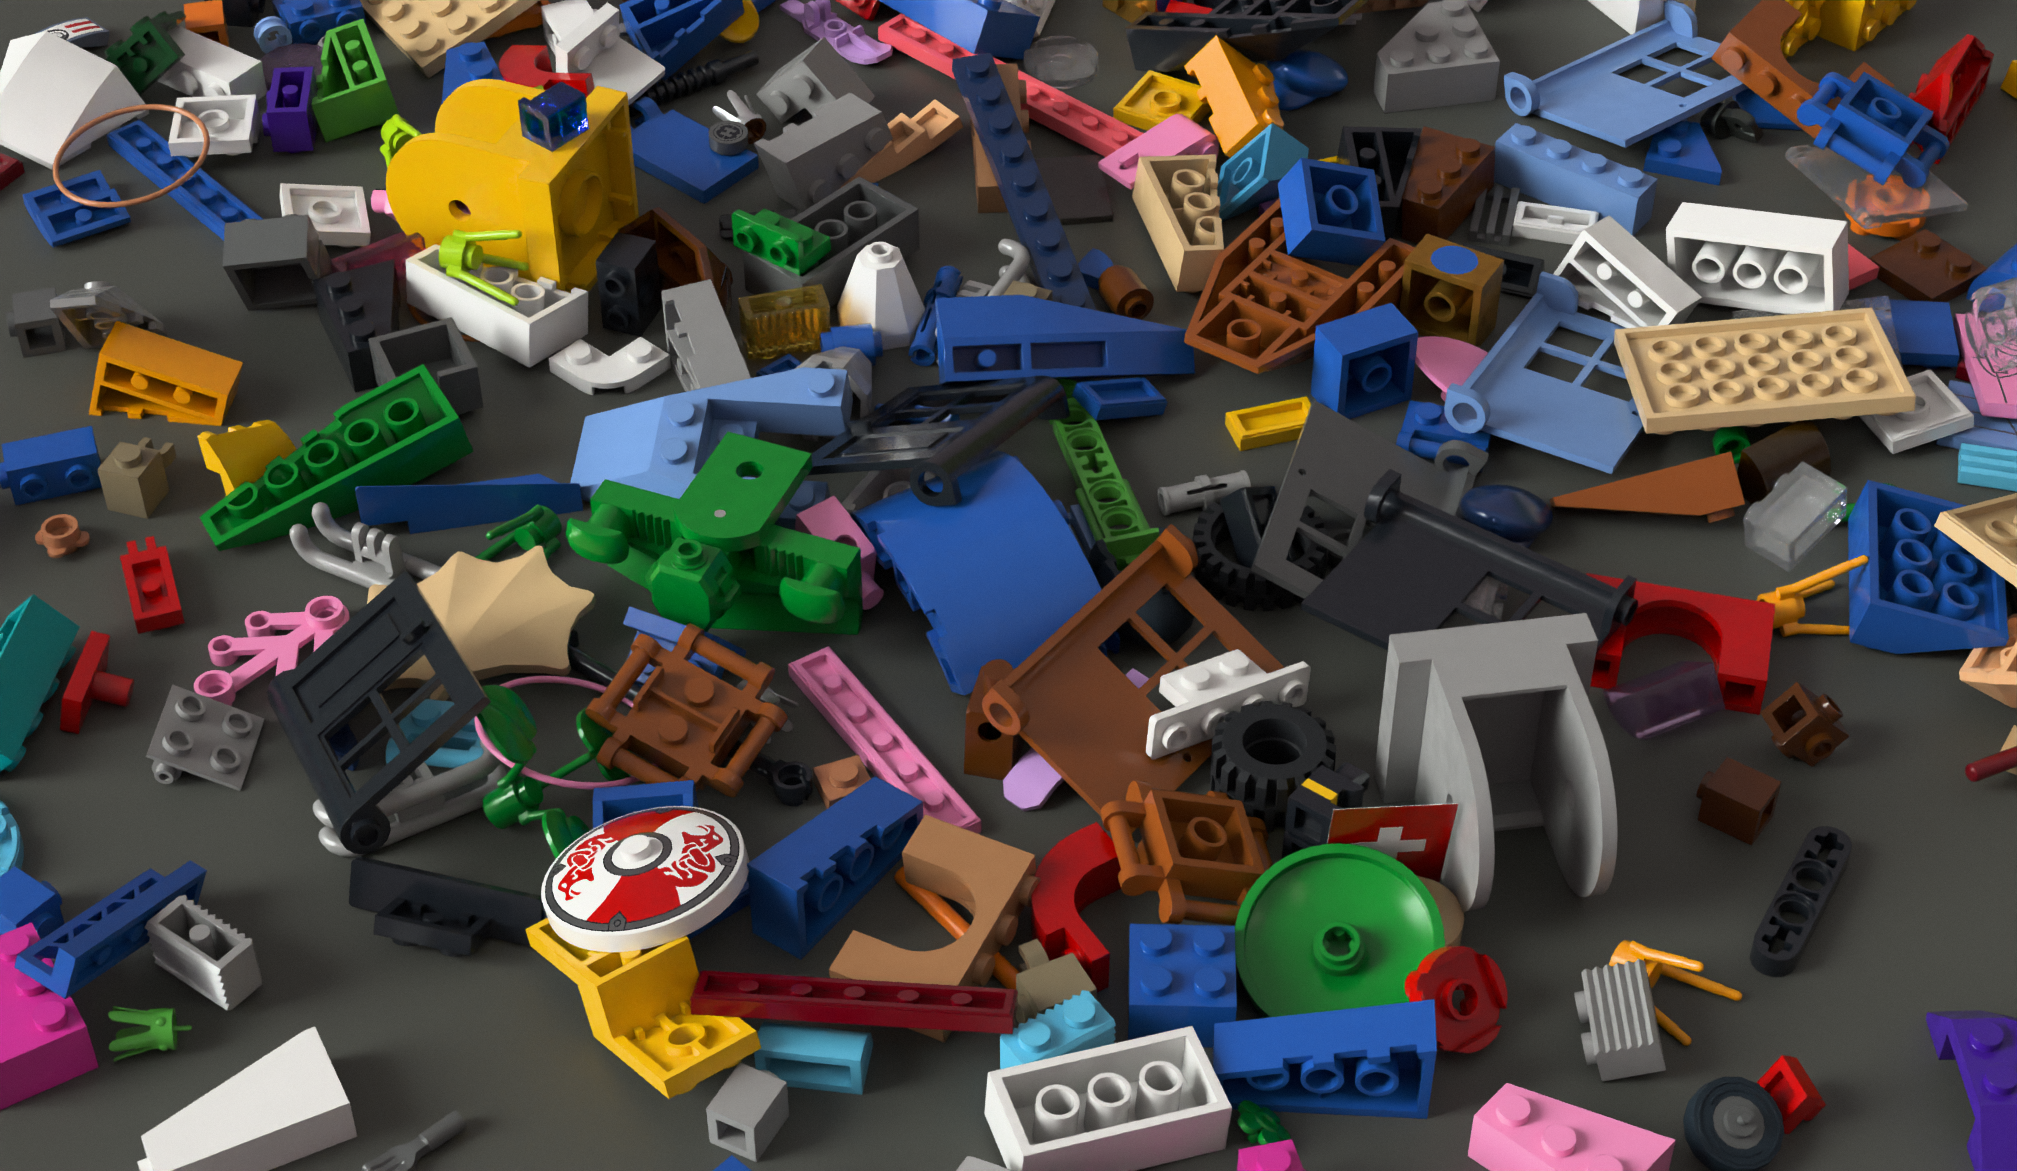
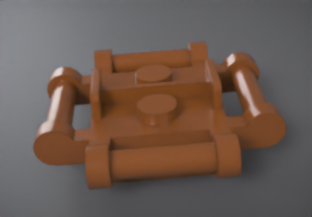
M689 623L684 628L672 652L664 649L652 637L646 634H639L630 647L632 650L631 655L600 698H593L585 710L586 715L596 724L614 733L602 745L597 756V762L608 769L617 767L646 784L694 780L696 792L698 789L704 790L708 785L728 797H736L744 785L742 778L772 733L780 732L788 720L787 714L780 707L769 702L763 703L759 700L771 683L775 674V668L762 661L756 664L704 636L705 631L692 623ZM694 653H697L748 681V683L741 691L690 663L689 660ZM647 664L656 667L635 696L633 707L627 716L617 712L616 708ZM750 721L756 722L726 768H719ZM627 749H629L630 751H632V752L638 754L639 756H641V757L647 759L648 761H650V762H652V763H655L656 765H658L659 767H661V768L667 770L668 772H670V773L676 775L677 777H679V779L676 778V777H674L673 775H671V774L665 772L664 770H662V769L656 767L655 765H653V764H651V763L645 761L644 759H642V758L636 756L635 754H633V753L627 751Z
M1132 781L1127 789L1126 801L1114 800L1108 802L1100 810L1103 826L1107 831L1111 832L1121 867L1118 879L1122 892L1129 896L1141 895L1146 891L1158 892L1160 898L1159 917L1163 923L1178 925L1183 920L1235 926L1237 915L1248 891L1256 880L1273 865L1266 844L1269 835L1264 821L1260 818L1248 817L1242 801L1229 799L1225 792L1208 791L1206 795L1157 789L1152 788L1148 782ZM1130 827L1139 828L1142 836L1137 850ZM1184 895L1237 901L1238 905L1187 900Z

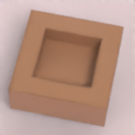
M859 755L812 768L813 782L827 809L871 779Z

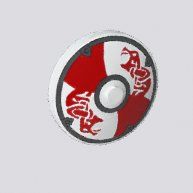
M666 806L641 810L608 821L570 844L555 859L545 875L541 890L542 903L552 929L559 937L574 946L597 952H629L648 949L684 937L700 929L720 915L742 890L749 872L747 867L749 858L740 831L735 824L721 814L689 806Z

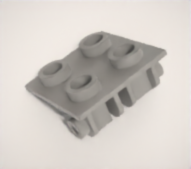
M172 684L146 754L147 758L154 760L152 771L155 779L162 784H170L181 776L182 771H186L240 791L265 718Z

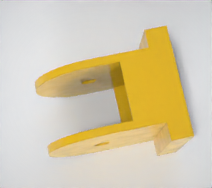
M478 79L459 86L441 105L435 121V133L422 134L412 138L398 150L389 163L386 173V193L398 224L421 251L435 244L441 245L444 237L452 235L455 229L465 232L520 230L522 236L517 239L475 242L476 245L482 247L484 254L528 263L529 269L526 271L518 270V277L537 282L540 277L556 281V289L571 293V290L576 287L589 292L598 281L596 259L618 232V229L639 217L627 92L596 86L590 95L583 100L496 79ZM455 200L467 205L471 214L462 212L456 206ZM483 263V266L488 267V268H489V267H500V266H495V265H490V264H485V263Z

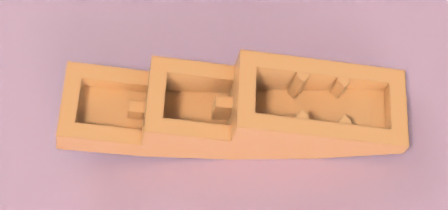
M936 99L911 119L901 112L887 124L893 139L841 187L859 176L871 183H875L900 171L934 150L963 128L960 117Z

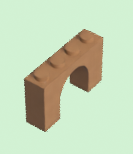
M925 814L902 851L905 880L907 883L947 897L963 905L974 917L970 927L955 942L931 951L906 950L853 930L829 968L830 978L971 987L985 986L994 970V955L1000 950L1002 945L1008 946L1012 942L1018 927V917L1025 906L1031 907V894L1041 880L1034 876L1036 873L1035 855ZM908 1028L944 1043L952 1030Z

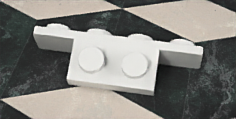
M1236 649L1161 676L1159 692L1175 707L1150 717L1146 754L1154 760L1209 740L1215 736V729L1219 722H1225L1227 714L1232 711L1240 713L1241 706L1250 703L1254 706H1260L1261 701H1272L1274 705H1281L1282 702L1293 704L1292 708L1303 705L1307 699L1311 667L1304 661L1267 674L1243 652Z

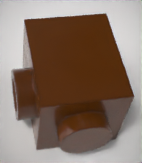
M1726 757L1715 773L1708 771L1704 775L1698 787L1696 797L1702 800L1698 821L1749 845H1753L1774 816L1781 781Z

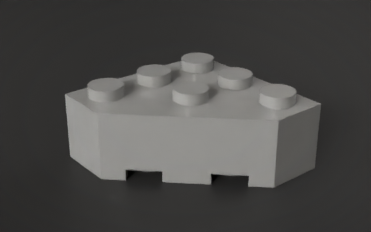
M1466 0L1431 2L1420 10L1377 52L1373 92L1384 113L1492 101L1496 98L1500 60Z

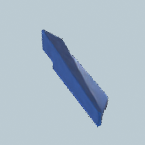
M541 474L457 485L355 487L361 523L373 526L408 521L410 534L510 521L527 513L537 504L550 508L555 514L583 511L580 483H558Z

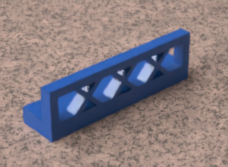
M191 860L166 877L151 868L18 954L14 967L64 999L68 998L147 944L150 939L147 936L148 930L145 929L147 922L178 896L187 895V899L194 900L195 905H197L207 870ZM44 958L56 959L54 968L41 960Z

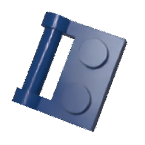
M1410 400L1396 445L1418 457L1433 460L1436 458L1439 447L1451 440H1462L1488 453L1492 434L1480 430L1471 434L1462 433L1448 423L1445 417V406ZM1458 455L1446 458L1449 463L1469 465L1466 459Z

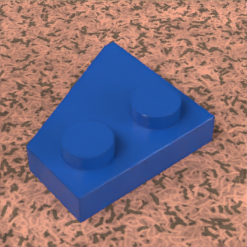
M1680 121L1653 135L1645 158L1643 171L1720 185L1722 168L1700 123Z

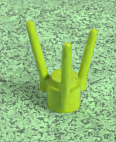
M399 114L393 115L391 119L384 123L381 129V137L385 143L380 147V151L385 157L387 169L393 156L406 142L422 135L421 132L411 126Z
M455 229L452 235L444 237L439 248V263L442 268H446V276L461 279L513 306H517L519 303L516 297L469 272L477 270L481 263L523 271L529 269V265L526 262L484 254L482 247L476 245L475 242L517 239L522 236L520 230L465 232Z

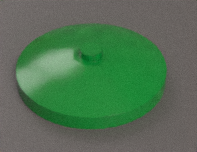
M1336 843L1312 846L1292 853L1276 862L1256 880L1248 891L1240 907L1235 924L1237 973L1247 997L1264 1018L1409 1002L1404 989L1408 974L1417 970L1421 961L1428 954L1438 948L1445 947L1441 915L1432 895L1423 882L1410 869L1393 857L1378 850L1354 844Z

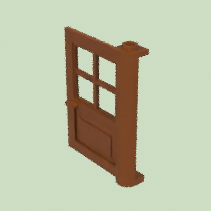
M1172 523L1146 550L1006 678L1000 679L984 696L982 701L983 712L996 729L1006 735L1014 736L1019 734L1099 815L1101 808L1108 802L1114 800L1126 801L1127 789L1132 781L1148 782L1152 788L1175 791L1212 754L1213 738L1154 760L1146 754L1149 719L1152 715L1161 712L1146 695L1160 683L1161 676L1170 673L1174 669L1180 670L1189 666L1184 659L1211 633L1229 651L1239 649L1267 674L1285 668L1191 575L1198 564L1196 547L1192 540L1183 535ZM1163 587L1204 625L1177 653L1136 613ZM1126 621L1167 660L1139 689L1098 649ZM1130 827L1131 833H1133L1137 828Z

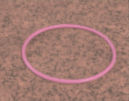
M532 676L511 680L499 685L510 689L533 683H561L585 687L604 693L607 687L597 683L562 676ZM624 697L621 702L632 708L633 702ZM475 716V728L484 746L497 759L512 768L515 763L504 757L487 737L480 720ZM526 767L520 772L528 777L552 785L586 790L627 786L640 781L631 776L608 782H577L544 775Z

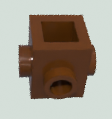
M1798 682L1760 712L1774 734L1771 736V739L1780 752L1789 759L1796 756L1811 767L1820 760L1830 756L1837 746L1850 737L1839 721L1844 716L1843 712L1833 699L1825 693L1818 697Z

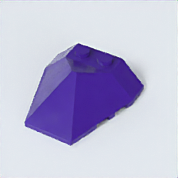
M1981 1010L1927 1012L1926 1022L1938 1059L1957 1061L1975 1117L1967 1143V1150L1974 1171H2017V1018Z

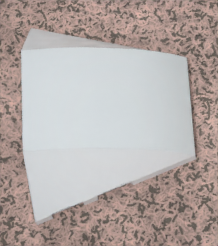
M48 31L10 40L0 71V145L53 170L54 159L60 147L80 127L106 113L125 107L143 105L145 102L115 64ZM149 110L118 115L91 127L71 143L63 154L60 165L91 148V142L121 128L122 124L132 118L137 117L141 119L148 115Z

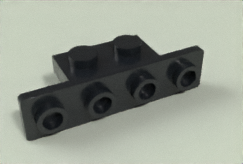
M358 856L351 862L350 906L378 912L375 915L374 935L392 938L395 944L401 946L423 945L440 949L442 954L450 957L470 956L490 937L530 946L525 929L544 920L545 909L542 898L539 895Z

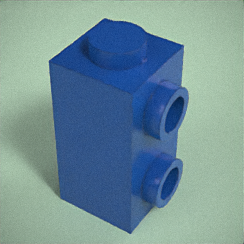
M92 426L1 444L4 462L0 463V485L2 490L11 488L15 506L102 488L97 470L101 466V460Z

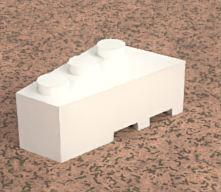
M1610 215L1582 231L1553 274L1569 280L1575 286L1578 292V306L1587 310L1594 308L1611 316L1610 321L1625 328L1683 324L1702 298Z

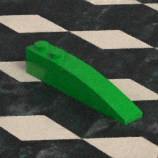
M422 364L343 405L333 413L335 420L318 433L315 429H312L300 439L302 446L285 459L280 456L276 457L265 466L266 471L261 478L254 483L244 482L201 515L199 518L218 551L259 543L290 534V529L295 524H302L307 529L316 525L312 517V507L318 502L328 505L333 519L359 510L355 487L412 485L474 452L460 418L425 365Z

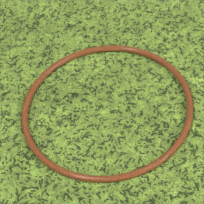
M143 104L114 110L86 123L63 143L54 159L53 178L56 186L65 196L83 205L98 208H119L145 203L175 190L198 171L209 151V132L202 120L195 114L176 106ZM143 110L171 111L192 119L203 133V150L194 166L171 185L147 196L118 202L88 200L71 193L62 184L59 176L60 161L71 143L91 127L118 115Z

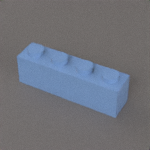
M1515 123L1495 143V183L1510 189L1512 187L1520 188V193L1552 206L1598 212V221L1610 215L1632 236L1651 219L1658 180L1655 177L1644 174L1636 168L1627 167L1606 159L1601 154L1591 153L1571 145L1565 140L1556 139L1538 132L1530 126Z

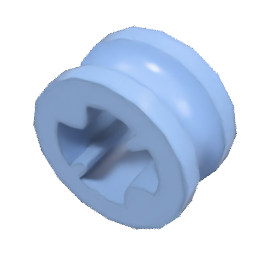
M268 16L261 19L254 28L255 40L266 54H282L289 49L292 43V35L286 23L276 16ZM277 31L279 33L275 34L277 38L269 41L268 38L271 37L269 33Z

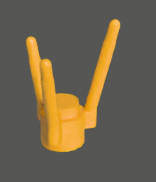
M1861 555L1796 583L1777 587L1776 591L1760 594L1757 601L1775 604L1773 629L1779 628L1783 637L1796 634L1849 635V626L1798 623V619L1805 616V603L1803 599L1834 588L1835 581L1830 579L1868 563L1869 559L1866 555Z
M1623 940L1615 949L1609 965L1613 967L1616 963L1624 965L1627 961L1634 963L1637 959L1645 961L1651 989L1658 981L1660 974L1734 1001L1742 999V993L1738 990L1682 970L1688 969L1701 972L1704 970L1702 962L1652 949L1634 940ZM1655 1006L1658 1025L1684 1046H1689L1692 1042L1690 1036Z

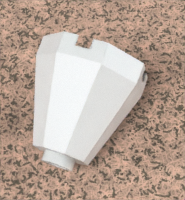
M874 242L866 245L857 254L837 306L838 322L840 326L871 323L873 332H881L883 350L910 346L915 338L922 314L925 311L914 281L898 247L886 242Z

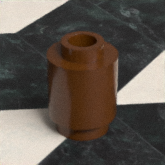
M1113 265L1101 274L1098 281L1099 294L1114 314L1142 320L1150 313L1154 305L1153 294L1132 269L1122 265Z

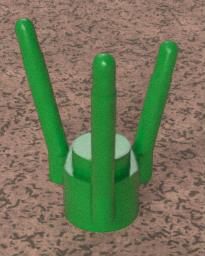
M537 504L527 513L488 531L486 534L488 540H493L511 531L513 532L475 558L488 561L517 542L526 551L535 546H542L548 561L551 554L561 547V543L556 538L562 531L560 519L550 508Z

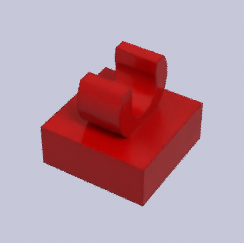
M1781 1055L1757 1082L1776 1102L1782 1114L1784 1134H1790L1802 1120H1813L1826 1106L1797 1057Z

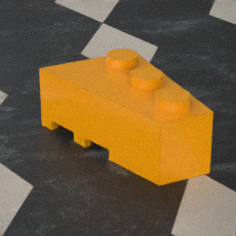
M1216 35L1184 66L1187 74L1196 77L1201 85V88L1196 93L1201 102L1205 103L1208 100L1214 113L1208 119L1224 154L1229 158L1271 123H1274L1283 130L1284 122L1278 107L1279 99L1273 83L1274 76L1265 65L1261 63L1256 65Z

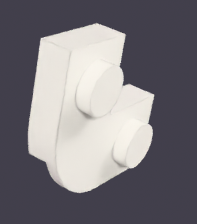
M642 337L637 338L611 356L604 354L587 342L579 339L549 358L551 373L578 390L590 395L594 394L595 388L609 389L624 386V393L628 394L671 368L670 354Z

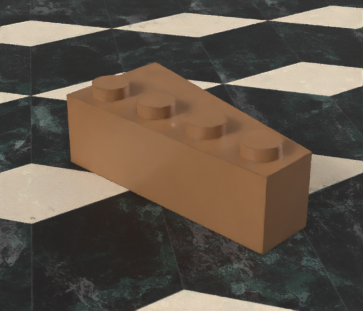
M996 64L1024 134H1028L1029 112L1028 110H1021L1020 105L1027 103L1026 80L1018 79L1017 64ZM970 117L978 213L1008 212ZM1027 140L1031 149V140Z

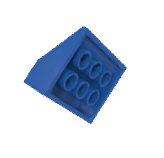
M1867 480L1848 518L1849 561L1861 555H1866L1869 559L1868 563L1849 571V639L1851 643L1892 654L2006 645L2009 636L2005 579L1934 526L1940 512L1967 505Z

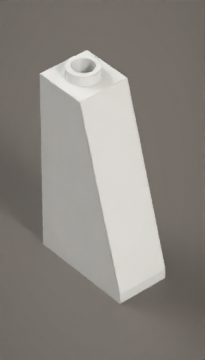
M316 1027L299 1033L143 1134L141 1139L147 1158L137 1161L139 1170L269 1171L357 1137L350 1102Z

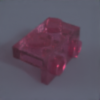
M402 231L331 259V272H345L395 259L398 281L406 278V259L426 249L424 237L418 232L407 236Z

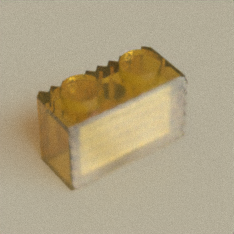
M822 284L738 298L740 334L748 359L754 360L756 357L771 359L776 355L779 356L781 353L787 355L789 352L796 353L798 350L812 352L821 348L820 333L830 332V306Z

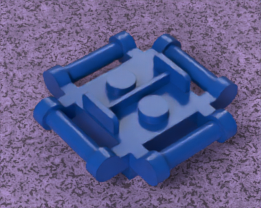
M1863 72L1855 83L1839 73H1827L1820 81L1819 90L1811 99L1804 101L1797 110V118L1803 125L1813 126L1817 124L1822 127L1813 145L1822 150L1827 147L1874 175L1873 180L1881 185L1886 183L1895 170L1902 174V180L1908 187H1922L1929 177V169L1936 160L1941 159L1947 153L1950 147L1946 136L1927 125L1933 116V111L1866 72ZM1840 97L1842 100L1835 111L1826 106L1831 99ZM1914 142L1923 147V151L1917 159L1907 154Z

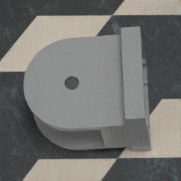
M1587 613L1391 634L1389 636L1374 777L1383 804L1415 800L1416 805L1458 803L1441 879L1444 886L1457 897L1462 912L1481 910L1489 900L1494 877L1495 831L1544 826L1560 870L1575 894L1580 897L1602 895L1611 884L1617 856V808L1608 752L1600 726L1588 699L1598 639Z

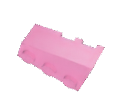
M1506 1083L1474 1115L1468 1156L1489 1171H1669L1676 1140Z

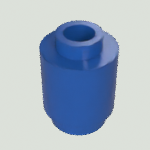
M871 323L830 327V332L820 333L821 352L841 346L860 349L870 360L871 366L876 365V357L883 356L881 332H873Z

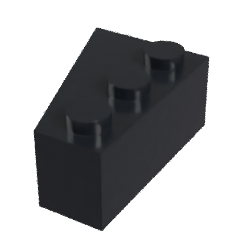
M1343 126L1336 163L1374 170L1386 242L1394 236L1402 208L1403 193L1422 128Z

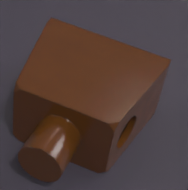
M995 659L987 662L981 667L966 711L964 774L1004 780L1019 760L1025 740L1019 734L1013 736L1002 732L1000 738L989 740L988 737H992V724L986 718L982 708L983 698L1000 679L1003 680L1014 670L1012 665L1005 660Z

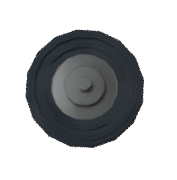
M1720 1077L1704 1084L1688 1101L1683 1118L1685 1139L1694 1156L1712 1171H1758L1767 1166L1779 1152L1784 1136L1782 1114L1773 1097L1759 1084L1743 1077Z

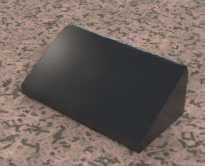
M1463 243L1465 247L1504 260L1500 293L1532 299L1536 294L1539 275L1542 271H1545L1543 259Z
M1274 486L1240 488L1221 500L1239 565L1252 568L1277 499ZM1292 543L1286 558L1291 563L1296 561Z

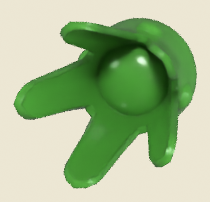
M112 1006L113 1011L108 1013L109 1019L115 1022L142 1026L119 1030L116 1033V1039L110 1043L109 1050L117 1052L135 1049L116 1056L113 1059L114 1062L152 1049H160L162 1051L167 1049L176 1050L178 1031L191 1030L192 1026H177L175 1008H155L145 1011Z

